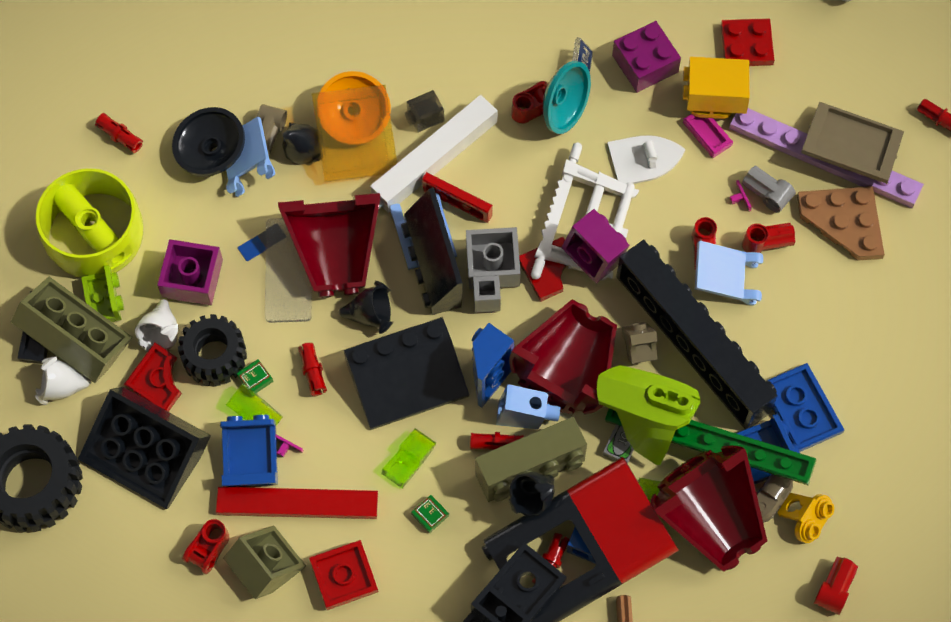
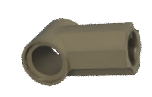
M262 104L257 117L261 118L268 154H270L278 132H282L285 127L287 110Z

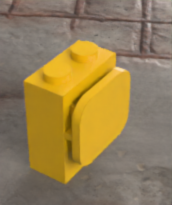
M690 57L689 66H684L683 81H687V85L683 87V100H687V110L700 118L725 119L731 116L732 113L747 114L750 98L749 60Z

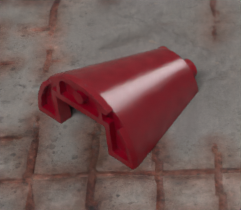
M380 193L355 195L352 200L315 204H304V200L278 202L279 211L311 286L314 292L318 293L319 298L333 297L334 292H344L346 296L359 294L360 288L365 287L380 204Z
M572 299L514 347L509 359L511 372L517 374L520 379L518 384L521 387L546 392L548 394L547 404L560 406V412L571 415L575 411H583L584 415L594 413L603 407V405L599 404L597 398V380L602 372L611 368L617 324L604 316L593 317L588 313V308L584 304Z
M735 445L722 446V452L712 453L709 450L684 462L657 486L659 493L657 495L653 494L651 497V506L655 513L723 572L735 568L739 564V557L744 553L754 554L761 549L763 544L768 542L747 452L743 447Z

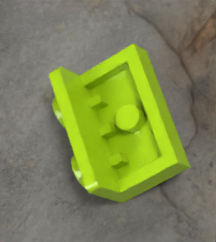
M106 265L104 266V273L81 277L86 304L111 322L122 320L120 311L124 310L122 296H117L116 288L120 287L117 272L112 273L110 266Z

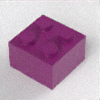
M657 21L615 40L613 44L612 56L636 93L679 72L681 57Z
M593 209L572 226L561 248L597 284L618 266L619 256L625 253L630 245L627 243L626 238L609 224L604 215L599 214Z
M169 239L157 285L162 298L212 306L223 262L220 248Z

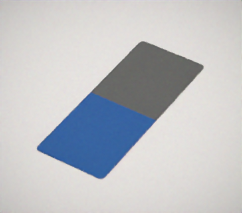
M276 224L240 245L238 250L246 261H250L287 237L279 225Z

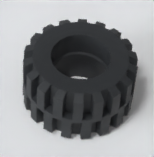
M210 314L208 319H206L205 315L200 316V321L198 322L192 320L190 322L191 327L183 329L184 336L179 337L180 346H178V352L187 374L190 377L193 376L194 381L198 383L202 380L206 386H210V382H214L215 386H220V381L225 380L226 384L231 382L230 377L232 375L235 378L237 377L238 369L244 368V360L247 359L246 346L240 329L236 327L232 320L228 323L227 317L221 316L220 319H217L216 314ZM218 341L227 345L225 352L218 358L204 359L198 356L201 348L207 343Z

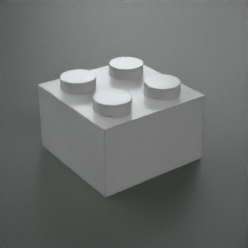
M517 227L466 230L469 289H473V277L499 275L500 287L520 286Z

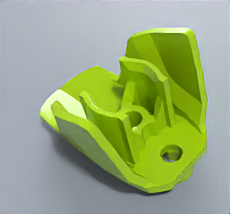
M621 365L612 367L598 376L597 398L599 404L618 413L626 439L634 451L655 465H661L675 431L690 423L700 405L698 390L665 376Z

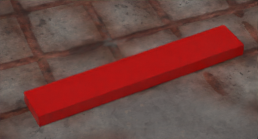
M218 487L216 514L377 519L378 491Z

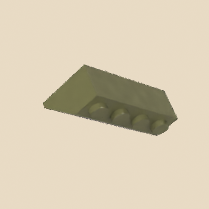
M50 276L19 303L11 320V323L93 383H96L109 370L132 339V336Z

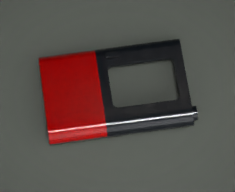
M624 457L619 458L554 497L550 506L539 516L524 515L484 539L485 545L482 546V550L488 560L491 561L493 559L499 570H501L507 563L508 556L518 550L524 542L526 544L532 542L567 520L572 521L592 554L596 566L559 588L531 622H560L679 551L659 516L653 510L650 501Z

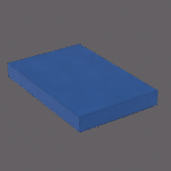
M808 363L768 380L774 385L778 395L772 409L775 414H778L780 420L786 422L789 428L788 436L792 444L795 443L798 446L800 452L844 432L841 422Z

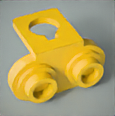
M790 493L777 513L780 517L796 520L795 536L797 540L803 543H811L820 536L821 529L828 518L833 515L835 508L831 499L826 495L817 494L811 498ZM793 502H800L802 506L800 510L796 509L793 512H788V508Z

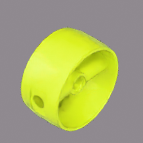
M79 169L68 172L53 181L43 192L38 202L36 226L39 238L49 257L62 270L71 275L81 278L83 276L104 273V266L106 265L110 266L112 273L118 272L133 260L141 246L143 219L137 201L127 185L117 176L107 171ZM85 195H111L121 199L132 208L130 223L120 239L101 218L99 211L93 208L85 199ZM60 211L96 253L88 255L70 254L59 250L50 243V229ZM90 221L95 222L91 226H85Z

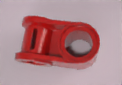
M546 81L538 82L531 88L514 96L511 116L515 122L524 124L543 115V97L548 85Z
M217 519L207 521L194 541L187 547L182 560L186 563H193L202 569V573L208 574L228 544L229 532L225 525ZM213 530H222L219 538L209 539V535Z

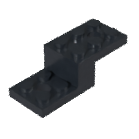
M524 542L471 603V613L463 622H531L562 586L567 577ZM531 575L536 583L531 588H525L520 584L521 577Z

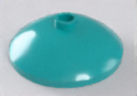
M571 61L557 70L545 89L543 117L547 128L551 132L557 134L568 132L575 126L585 110L590 94L591 77L588 67L582 62Z

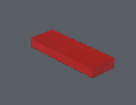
M428 172L422 178L424 192L434 188L435 193L439 194L440 200L486 223L490 221L493 210L492 204Z

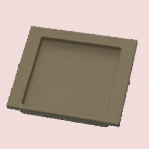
M819 102L801 153L887 184L895 159H897L904 131Z

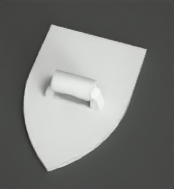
M636 136L607 142L617 180L625 184L629 182L633 184L647 182L667 174L678 164L685 152V149L679 144L658 136Z

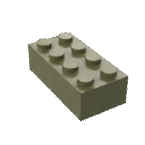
M573 416L476 457L475 475L487 501L495 500L499 502L510 496V484L519 473L534 471L545 476L550 474L555 478L558 476V472L565 469L572 471L579 468L583 464L582 462L585 461L587 443Z

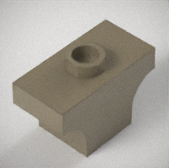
M637 322L622 327L628 360L632 364L658 360L656 349L657 334L648 323Z

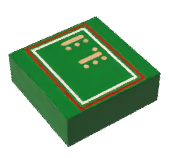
M259 359L237 373L238 378L252 396L274 382Z
M432 495L411 512V515L428 533H431L449 517V513Z

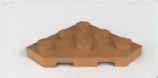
M873 186L798 192L797 201L800 219L807 224L811 223L827 239L850 252L849 255L857 261L883 259L885 254Z

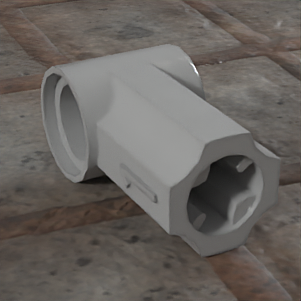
M756 165L748 171L742 181L745 187L763 199L766 207L776 213H780L796 194L795 189L790 183L782 179L777 181Z

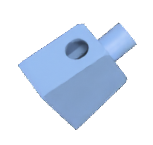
M508 384L499 399L496 425L539 429L544 420L558 422L560 406L547 404L548 394L546 392Z

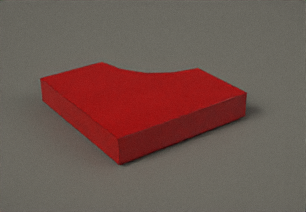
M564 237L554 240L552 245L561 248L565 241ZM536 248L520 255L519 261L541 302L563 292L561 275L567 265L545 260L541 277L533 279L531 272L535 259H537L534 257L538 249Z
M154 342L124 385L141 397L169 412L182 394L175 386L172 377L173 366L177 357Z

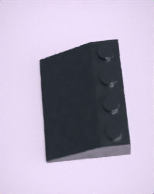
M430 188L404 214L405 223L401 224L404 238L409 237L411 246L408 247L411 261H416L418 269L415 270V276L418 285L423 284L425 293H421L425 308L430 307L431 314L435 315L461 308L463 283L435 190Z
M443 317L344 350L346 363L370 430L469 397L461 367Z
M118 387L109 390L78 460L159 506L168 509L199 462L211 435L127 388Z

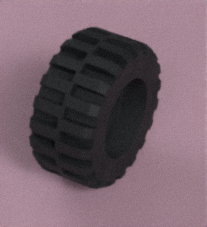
M24 424L23 429L20 430L17 426L8 428L9 433L3 435L0 432V523L9 529L14 527L20 532H26L27 527H30L33 532L41 531V526L45 524L50 528L56 525L55 519L58 517L64 519L68 515L66 511L68 507L74 508L78 502L75 494H81L82 484L79 480L83 479L82 470L79 467L80 463L67 441L63 440L61 435L55 431L50 433L47 427L40 425L35 430L32 424ZM29 459H43L51 464V478L41 492L28 498H14L7 494L5 488L6 480L16 465Z

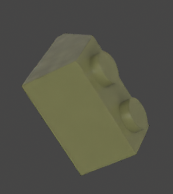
M274 525L238 538L223 558L255 600L273 593L306 567Z

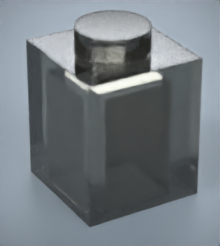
M434 90L408 100L405 116L409 125H414L417 132H421L444 122V108Z

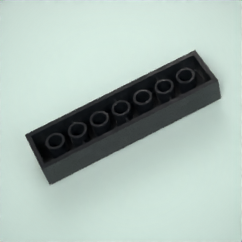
M642 240L619 256L617 279L745 430L751 428L768 416L778 396L774 385L762 378L756 364L744 357L738 343L731 341L726 336L724 327L718 321L714 322L709 316L707 307L702 302L698 303L686 283H681L678 280L672 266L665 264L660 259L658 250L653 245L649 246L645 240Z

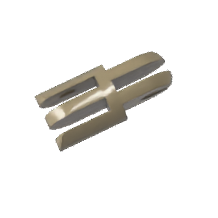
M771 474L760 488L757 498L763 523L768 522L774 517L793 489L792 480Z

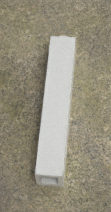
M482 95L478 96L370 186L371 194L380 193L379 209L383 208L389 213L391 205L400 204L422 186V178L426 172L435 175L497 123L498 110Z

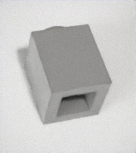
M499 275L473 277L475 313L500 311Z

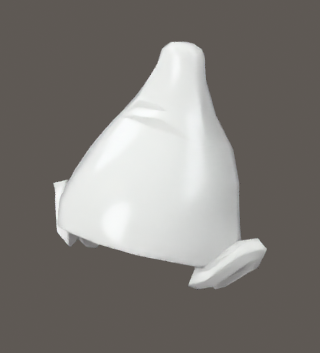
M162 299L152 312L142 317L136 325L135 335L139 346L147 352L154 342L166 350L171 349L176 343L178 324L171 312L169 302L166 299Z
M57 357L45 358L41 366L43 370L41 389L36 388L37 395H35V398L41 404L46 405L48 400L67 398L87 388L91 380L66 363L57 360Z

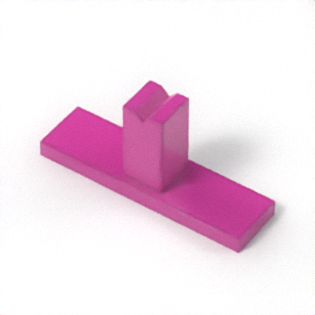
M737 180L736 185L740 193L730 196V201H732V204L744 200L748 210L751 211L752 207L739 180Z
M276 434V439L283 442L277 452L278 455L284 457L290 446L303 453L304 450L301 447Z

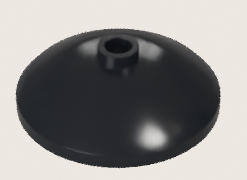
M208 107L195 111L187 116L175 131L172 140L174 158L183 170L192 175L205 177L219 174L231 167L240 157L245 144L244 128L239 119L226 109Z

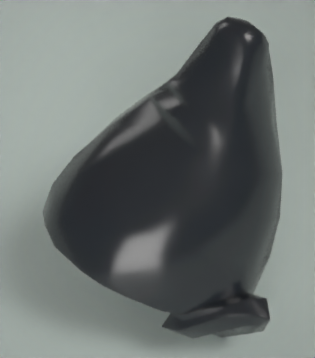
M289 122L288 129L283 133L284 139L282 143L286 158L296 164L320 161L323 158L321 151L323 141L319 131L307 124Z
M375 280L374 287L365 289L350 303L340 308L339 315L365 326L377 327L379 334H382L393 324L390 321L391 308L388 292L391 290L382 282Z
M534 471L519 473L510 484L509 503L512 511L515 514L521 513L532 517L539 516L552 502L555 492L554 477L550 474L545 476Z

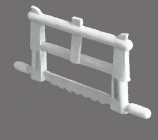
M579 142L573 144L569 160L566 159L564 164L563 178L557 181L559 188L555 189L556 196L552 197L553 204L549 206L551 212L547 213L548 221L544 222L546 229L541 230L543 240L540 242L534 256L537 259H535L531 272L533 279L541 277L545 260L568 265V269L584 272L562 248L552 245L572 180L594 187L586 215L593 209L598 211L604 191L622 196L614 223L610 225L625 238L627 237L628 229L623 228L631 198L636 197L639 190L634 189L635 186L631 182L625 184L600 171L597 174L576 164L582 150V145ZM611 271L607 276H605L602 279V281L605 280L607 277L612 279L613 271Z

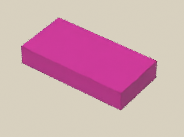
M690 114L683 119V124L712 158L733 145V141L713 118H700Z

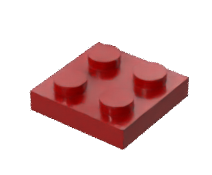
M770 18L722 20L721 31L724 59L749 60V66L774 65L775 59Z
M361 540L309 558L327 610L379 592Z

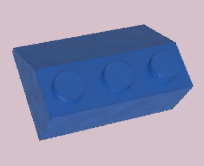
M490 323L484 329L479 328L472 337L473 375L477 403L481 408H483L511 373L509 359L514 349V340Z

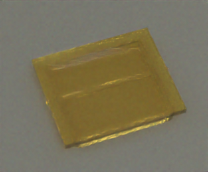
M386 85L347 88L311 94L324 182L384 175L397 164Z

